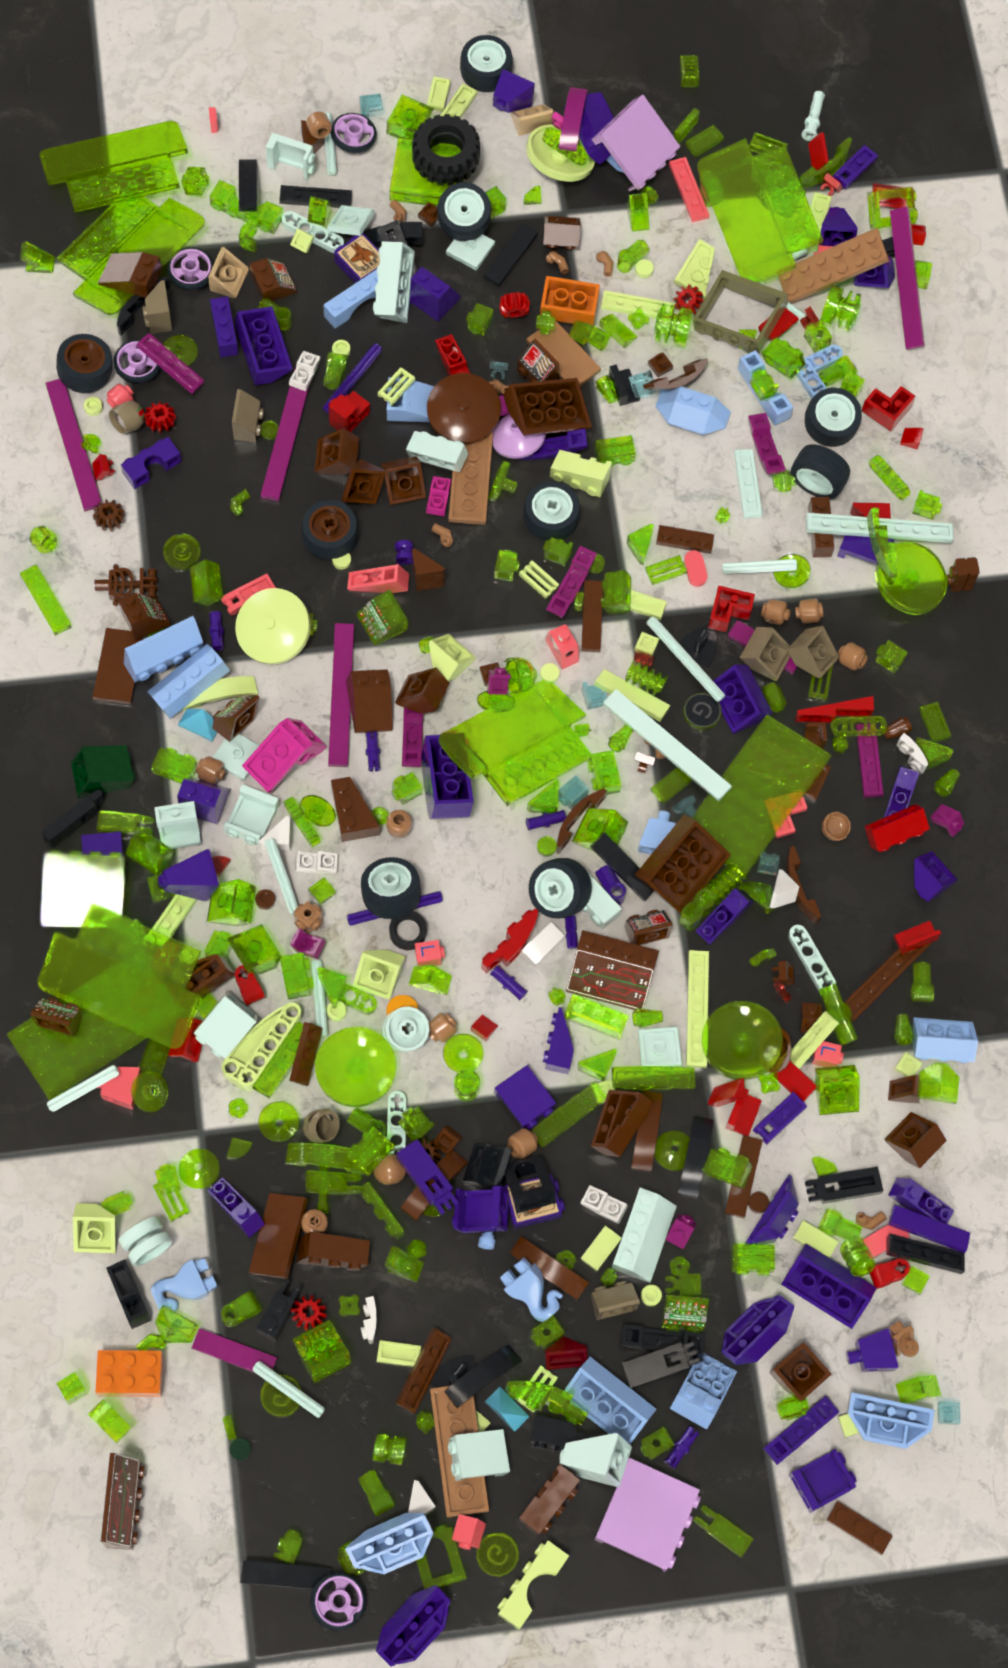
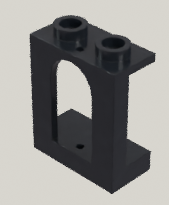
M541 1155L507 1164L504 1181H507L516 1214L556 1203L554 1187ZM537 1173L541 1186L522 1191L517 1178Z

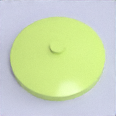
M552 124L540 126L531 132L526 143V153L531 163L540 172L553 179L567 182L582 180L591 173L595 160L588 156L581 140L576 152L559 149L561 130L555 128Z
M279 588L259 591L247 599L237 615L235 625L236 637L243 651L254 660L271 665L287 662L299 654L306 645L311 630L310 615L305 604L293 593Z

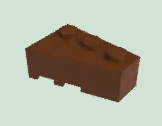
M351 777L331 780V790L341 841L345 842L379 836L380 826Z
M214 954L196 960L194 963L178 966L174 970L161 972L159 975L178 1005L188 1010L234 976L235 973L225 958L219 954Z
M609 1090L591 1147L605 1156L621 1157L654 1102L640 1092Z
M309 1232L299 1238L296 1263L323 1265L331 1268L347 1267L348 1270L360 1271L368 1265L370 1241Z
M559 1464L556 1471L546 1481L542 1489L519 1517V1521L537 1536L541 1532L546 1534L553 1525L550 1521L554 1515L559 1517L566 1508L563 1504L567 1498L572 1500L579 1491L576 1487L580 1479Z

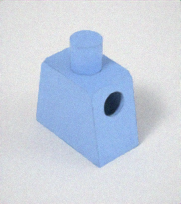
M659 811L657 819L649 818L639 843L638 852L651 855L676 825L674 822H669V812Z

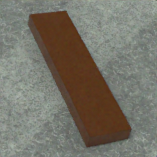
M584 580L581 651L600 653L603 581Z
M745 1135L742 1136L724 1214L742 1219L745 1218L763 1140Z
M432 1328L395 1404L415 1414L452 1339L450 1336L436 1328Z

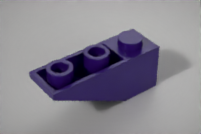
M900 765L884 817L908 808L919 771Z
M735 888L699 926L696 932L710 945L754 901L741 888Z
M559 1007L558 1013H553L551 1025H555L554 1031L549 1032L547 1043L550 1044L549 1051L545 1050L542 1062L546 1063V1070L569 1075L574 1049L562 1008Z
M223 1177L207 1190L249 1238L265 1225L257 1211Z
M896 1178L888 1194L889 1197L903 1207L948 1224L954 1212L952 1208L911 1178Z

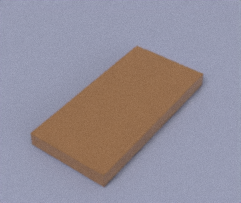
M555 319L526 338L528 345L532 340L536 339L559 362L558 376L560 379L577 378L579 386H582L601 372V368Z

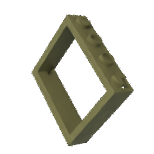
M722 270L693 318L694 330L698 333L712 336L717 340L726 341L733 346L745 348L749 352L756 350L759 354L788 305L787 293ZM724 288L776 306L757 339L706 321Z

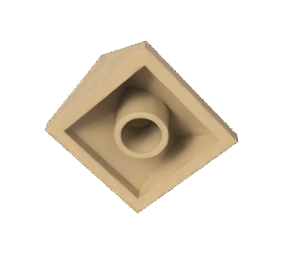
M545 104L510 112L518 136L531 133L540 126L552 124L553 109Z
M221 247L208 276L210 291L236 298L249 268L225 247Z

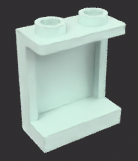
M272 133L266 145L267 168L274 170L277 162L303 169L304 179L308 180L310 174L313 175L315 171L313 146Z
M242 784L236 805L228 821L223 825L224 832L230 837L242 838L250 845H259V840L266 835L279 807V800L274 796Z
M194 801L154 807L162 850L201 844Z
M503 1429L459 1434L449 1438L448 1452L451 1454L453 1462L451 1464V1472L455 1476L456 1481L495 1475V1477L503 1476L510 1472Z

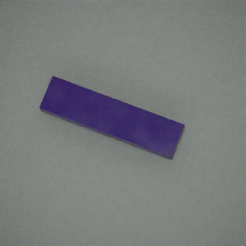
M897 1205L892 1207L889 1220L890 1226L962 1253L967 1251L970 1232Z

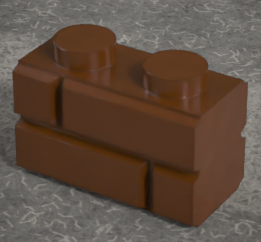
M971 557L967 558V560L965 558H958L953 566H950L949 574L946 575V584L950 586L952 592H959L961 590L971 591L980 573L977 558Z

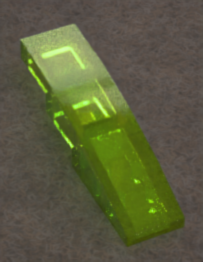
M871 508L867 515V522L873 552L888 584L893 585L897 578L895 542H888L887 525H880L879 508Z
M298 1022L252 1087V1089L269 1099L291 1072L303 1028L302 1023Z
M667 1066L612 1067L613 1088L648 1091L651 1089L671 1090L673 1088L692 1090L696 1088L694 1068Z
M596 1081L592 1082L581 1093H577L563 1106L558 1107L531 1130L536 1134L537 1142L542 1148L576 1124L606 1099L607 1094Z

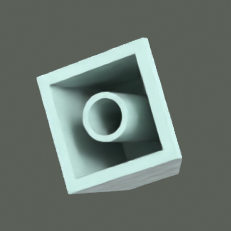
M227 990L194 1032L195 1038L203 1045L208 1044L212 1048V1053L220 1058L222 1056L226 1059L256 1023L258 1015Z
M617 1433L568 1442L560 1453L559 1464L576 1477L620 1487L632 1446Z

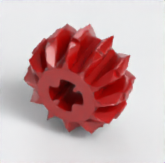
M688 284L687 289L681 286L682 291L675 292L678 297L673 298V301L676 302L674 307L679 309L680 314L685 313L687 316H690L692 311L695 315L697 313L696 309H699L700 304L704 301L701 298L703 293L699 291L697 286L692 288L691 284Z
M511 292L500 297L499 309L504 317L518 319V317H524L525 314L529 313L530 300L525 293Z
M159 401L158 405H155L152 402V408H146V426L151 427L153 432L158 429V432L161 434L163 429L168 432L169 427H174L176 415L174 414L173 407H169L168 403L162 405V402Z
M313 1295L310 1296L309 1301H306V1297L302 1296L303 1303L295 1301V1305L298 1308H292L291 1310L292 1313L297 1314L292 1317V1320L298 1321V1328L305 1324L304 1331H308L310 1325H312V1329L315 1331V1323L322 1326L323 1321L320 1318L324 1319L327 1317V1314L323 1313L326 1310V1306H319L322 1302L320 1298L314 1302ZM307 1309H312L314 1315L311 1314V1317L307 1318L304 1312H308Z

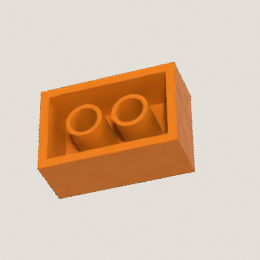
M546 276L540 308V319H555L559 322L593 327L600 284Z
M98 1350L96 1395L98 1397H162V1351Z

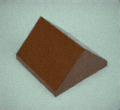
M360 459L351 467L341 499L342 502L376 504L386 471Z
M414 548L412 550V572L416 591L443 587L445 585V568Z

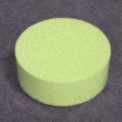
M646 259L638 261L635 267L637 276L641 278L650 277L654 268L652 262Z
M337 340L332 345L333 355L338 359L347 358L350 355V344L345 340Z
M89 397L85 400L84 410L86 414L97 416L102 412L103 405L99 398Z
M350 554L332 559L333 565L341 570L348 568L351 564Z
M552 663L545 664L540 671L541 679L546 683L556 682L559 678V668Z
M339 1000L330 1002L326 1009L327 1016L332 1021L343 1020L347 1013L345 1004Z
M647 1285L641 1292L642 1302L650 1307L656 1306L662 1298V1292L656 1285Z

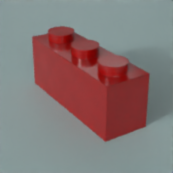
M916 804L864 826L870 847L878 852L886 851L895 844L905 843L911 837L921 836L930 829L924 808Z

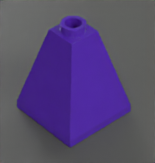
M829 208L821 226L818 246L833 247L857 236L858 227L845 208Z
M206 849L165 869L158 876L159 886L169 893L208 901L219 886L210 849Z

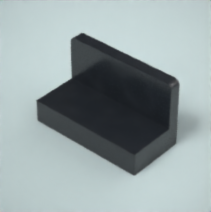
M617 364L610 366L608 376L619 406L640 401L630 369L619 371Z

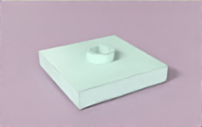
M341 205L327 226L328 232L361 236L375 215L374 209Z
M483 234L474 240H453L446 250V255L477 271L494 247L495 241Z
M238 734L230 742L225 739L213 758L222 761L224 764L223 769L228 773L245 781L249 773L242 765L259 745Z
M678 1027L638 1029L642 1070L682 1067Z

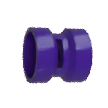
M400 540L395 543L397 564H412V550L414 549L412 541Z

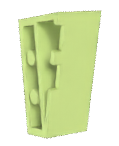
M559 450L551 466L550 477L555 481L569 484L574 489H581L591 496L601 498L610 479L612 462L599 463L596 462V458L591 457L590 460L582 459L580 454Z

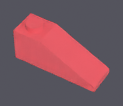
M399 564L349 572L347 589L349 591L390 594L408 591L409 573Z

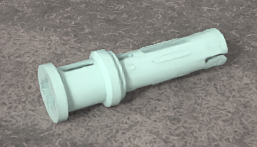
M821 91L814 92L810 113L804 122L805 129L802 131V138L807 141H811L817 136V129L820 126L819 116L825 94Z

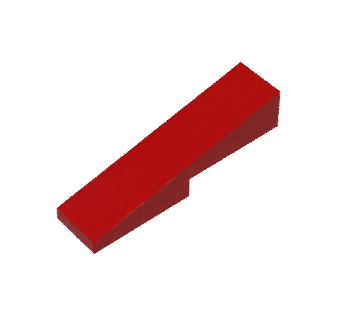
M864 697L797 710L795 722L833 723L836 716L871 717L874 711V697Z

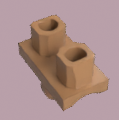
M900 1321L890 1327V1332L892 1333L891 1339L894 1343L895 1354L900 1356L902 1353L906 1357L915 1356L919 1351V1345L914 1340V1329L910 1325L905 1328Z

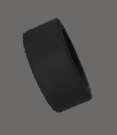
M412 911L404 917L392 919L389 925L391 941L399 949L414 950L415 943L424 942L426 938L427 928L423 917L417 912ZM404 920L414 921L419 926V935L412 941L402 940L396 933L397 925Z

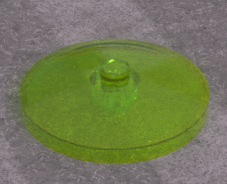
M899 542L883 552L877 562L875 577L878 589L883 598L895 609L912 615L923 614L935 608L944 598L947 589L946 572L940 559L929 548L915 542Z
M747 1001L725 1004L715 1010L704 1025L702 1049L705 1058L714 1070L725 1077L735 1080L741 1078L750 1080L760 1077L776 1064L781 1054L783 1038L780 1025L771 1012L758 1004Z
M363 1027L344 1028L330 1035L319 1048L315 1059L316 1079L321 1090L334 1102L347 1107L367 1106L380 1100L391 1088L396 1074L395 1055L390 1044L377 1032Z

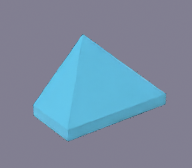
M186 709L178 723V726L213 742L217 735V732L212 729L213 717L203 709Z
M501 1387L485 1401L514 1432L529 1418V1415Z

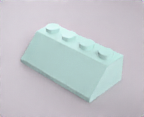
M382 241V245L379 248L380 264L377 267L378 283L375 285L376 302L373 304V311L379 318L407 323L410 301V278L413 273L415 251L403 242Z
M639 1188L611 1269L650 1283L677 1206L659 1194Z

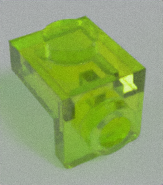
M249 219L247 224H243L239 233V245L245 250L253 252L257 249L256 240L253 239L257 233L255 221Z

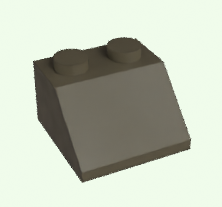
M162 280L145 298L146 306L142 307L145 326L150 328V334L172 331L165 281Z
M237 389L232 417L234 440L256 443L257 436L261 434L259 421L260 419L263 420L264 409L261 408L260 400L241 389Z
M823 626L805 629L787 649L796 666L817 678H821L839 659V655Z
M756 627L740 659L751 670L777 681L790 658V654L787 651L790 645L772 627Z
M626 1281L614 1284V1287L608 1289L606 1286L595 1288V1292H592L590 1296L596 1320L637 1311L640 1304L633 1284H627Z

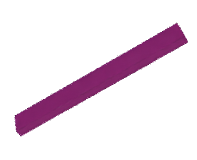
M906 206L890 210L905 347L907 350L924 347L925 342L909 208Z
M310 384L306 391L292 386L289 387L261 492L262 499L277 502L280 500Z
M60 379L46 382V388L84 512L93 510L94 507H99L98 503L101 500L66 386Z
M335 623L328 767H348L350 703L346 679L352 671L354 624Z

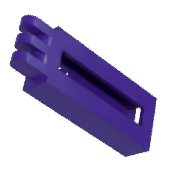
M415 1140L396 1153V1159L431 1206L434 1205L440 1215L445 1213L442 1205L448 1211L452 1209L448 1202L449 1200L454 1206L459 1204L452 1194V1186L418 1140ZM431 1178L435 1181L431 1184V1187L436 1191L435 1193H432L425 1183L428 1180L430 1181Z

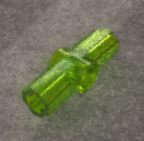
M836 983L820 989L819 992L827 1009L826 1012L839 1023L834 1030L840 1045L842 1046L857 1040L858 1038L850 1021L852 1017L851 1010L846 1003H843Z

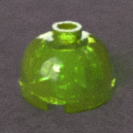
M509 657L505 659L504 663H507L506 667L503 668L511 674V679H508L510 690L508 694L513 696L521 695L532 689L537 678V672L533 665L522 657Z

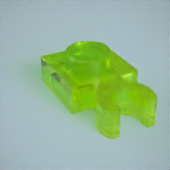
M680 1274L679 1280L672 1276L665 1277L666 1282L670 1281L673 1283L672 1288L665 1289L666 1293L680 1290V1296H701V1274Z

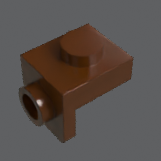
M802 1002L801 1033H806L822 1015V1004Z

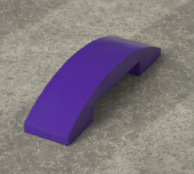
M586 429L568 431L566 436L545 439L542 446L536 452L518 459L555 458L559 450L571 453L580 451L588 447Z
M825 1396L763 1449L774 1463L778 1465L833 1419L839 1411Z

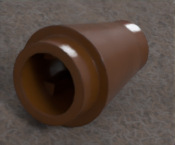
M900 717L882 729L888 740L902 736L903 733L908 735L912 731V726L907 717Z

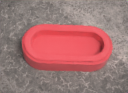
M695 550L687 552L684 558V565L688 580L695 587L703 586L707 581V571L703 556Z

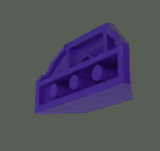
M789 1174L745 1242L744 1247L750 1248L775 1243L778 1237L783 1239L788 1231V1228L785 1227L788 1221L793 1223L799 1212L796 1208L799 1203L792 1176Z
M781 1295L753 1303L725 1331L722 1354L736 1365L758 1362L786 1334L794 1305Z
M436 1585L412 1594L382 1627L376 1652L390 1667L396 1664L415 1661L445 1628L450 1599Z

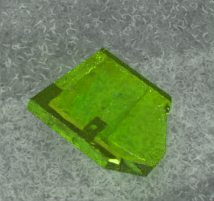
M747 881L738 887L740 891L744 890L765 909L764 912L766 914L776 909L770 908L773 895L771 885Z
M934 1063L919 1072L921 1081L920 1099L957 1104L960 1077L948 1064Z

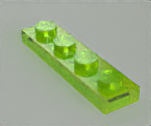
M34 565L20 572L23 582L53 634L56 636L72 628L71 623L38 566Z

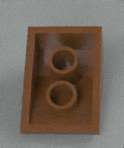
M144 252L111 254L98 281V285L146 298L154 289L162 272L160 257Z
M388 669L351 671L346 679L354 732L392 731V699Z

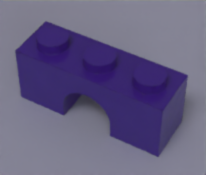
M228 296L210 299L220 358L238 355Z
M169 437L160 439L148 449L141 450L136 456L127 458L121 464L122 473L135 490L150 481L147 470L149 465L160 464L167 471L182 462L181 455Z

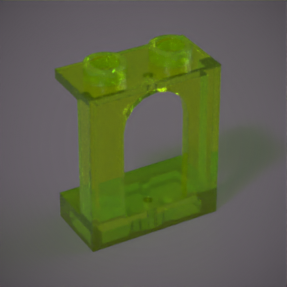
M913 187L867 192L870 229L892 226L891 217L881 218L879 200L897 197L903 198L909 208L910 221L912 224H915L916 219H918V211L915 208L916 191L913 190Z
M447 1525L434 1528L435 1532H433L432 1538H438L444 1542L453 1573L432 1579L426 1554H424L422 1558L416 1560L424 1590L435 1585L441 1588L464 1581L467 1578L456 1542L452 1540L453 1529L452 1527L447 1528Z

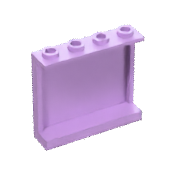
M644 95L633 99L592 138L595 145L601 142L605 145L633 185L628 189L629 192L644 187L646 185L645 181L653 178L656 175L655 171L663 168L666 165L665 161L672 159L676 155L675 151L680 147Z
M629 1458L620 1487H616L594 1540L601 1543L605 1542L666 1572L668 1568L672 1569L676 1556L673 1554L676 1547L680 1549L685 1537L682 1536L684 1527L688 1529L693 1518V1516H690L692 1508L696 1509L701 1497L698 1496L700 1490Z

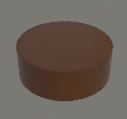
M268 889L260 890L255 897L256 905L262 910L271 909L275 904L274 893Z
M755 1192L749 1198L748 1207L756 1214L765 1212L769 1206V1199L764 1193Z

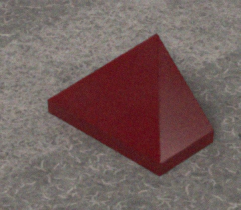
M564 1336L545 1350L546 1370L581 1367L587 1360V1346Z

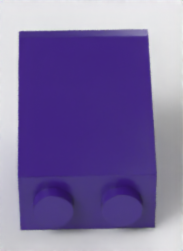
M423 267L410 278V302L437 322L461 298L454 289Z
M194 777L183 779L177 799L178 803L194 801L197 819L218 825L230 789Z

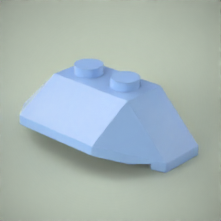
M681 386L661 390L656 403L657 410H659L668 424L701 435L725 429L731 411L716 397Z
M851 1392L848 1415L863 1440L906 1449L932 1431L935 1410Z
M404 1513L366 1530L345 1549L355 1568L386 1574L422 1558L432 1538L433 1530L425 1513Z

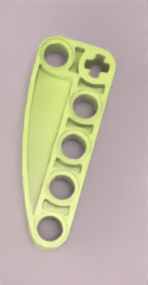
M288 1003L256 1024L223 1061L221 1069L224 1078L245 1091L254 1090L300 1023L302 1018L300 1006L296 1003ZM289 1011H296L298 1013L295 1017L287 1015ZM279 1027L287 1029L283 1034L277 1033L276 1030ZM272 1043L275 1045V1048L267 1050L265 1046ZM263 1060L265 1063L261 1067H256L254 1062ZM229 1066L237 1068L233 1073L226 1072V1069ZM251 1077L252 1081L245 1083L244 1078L248 1079Z

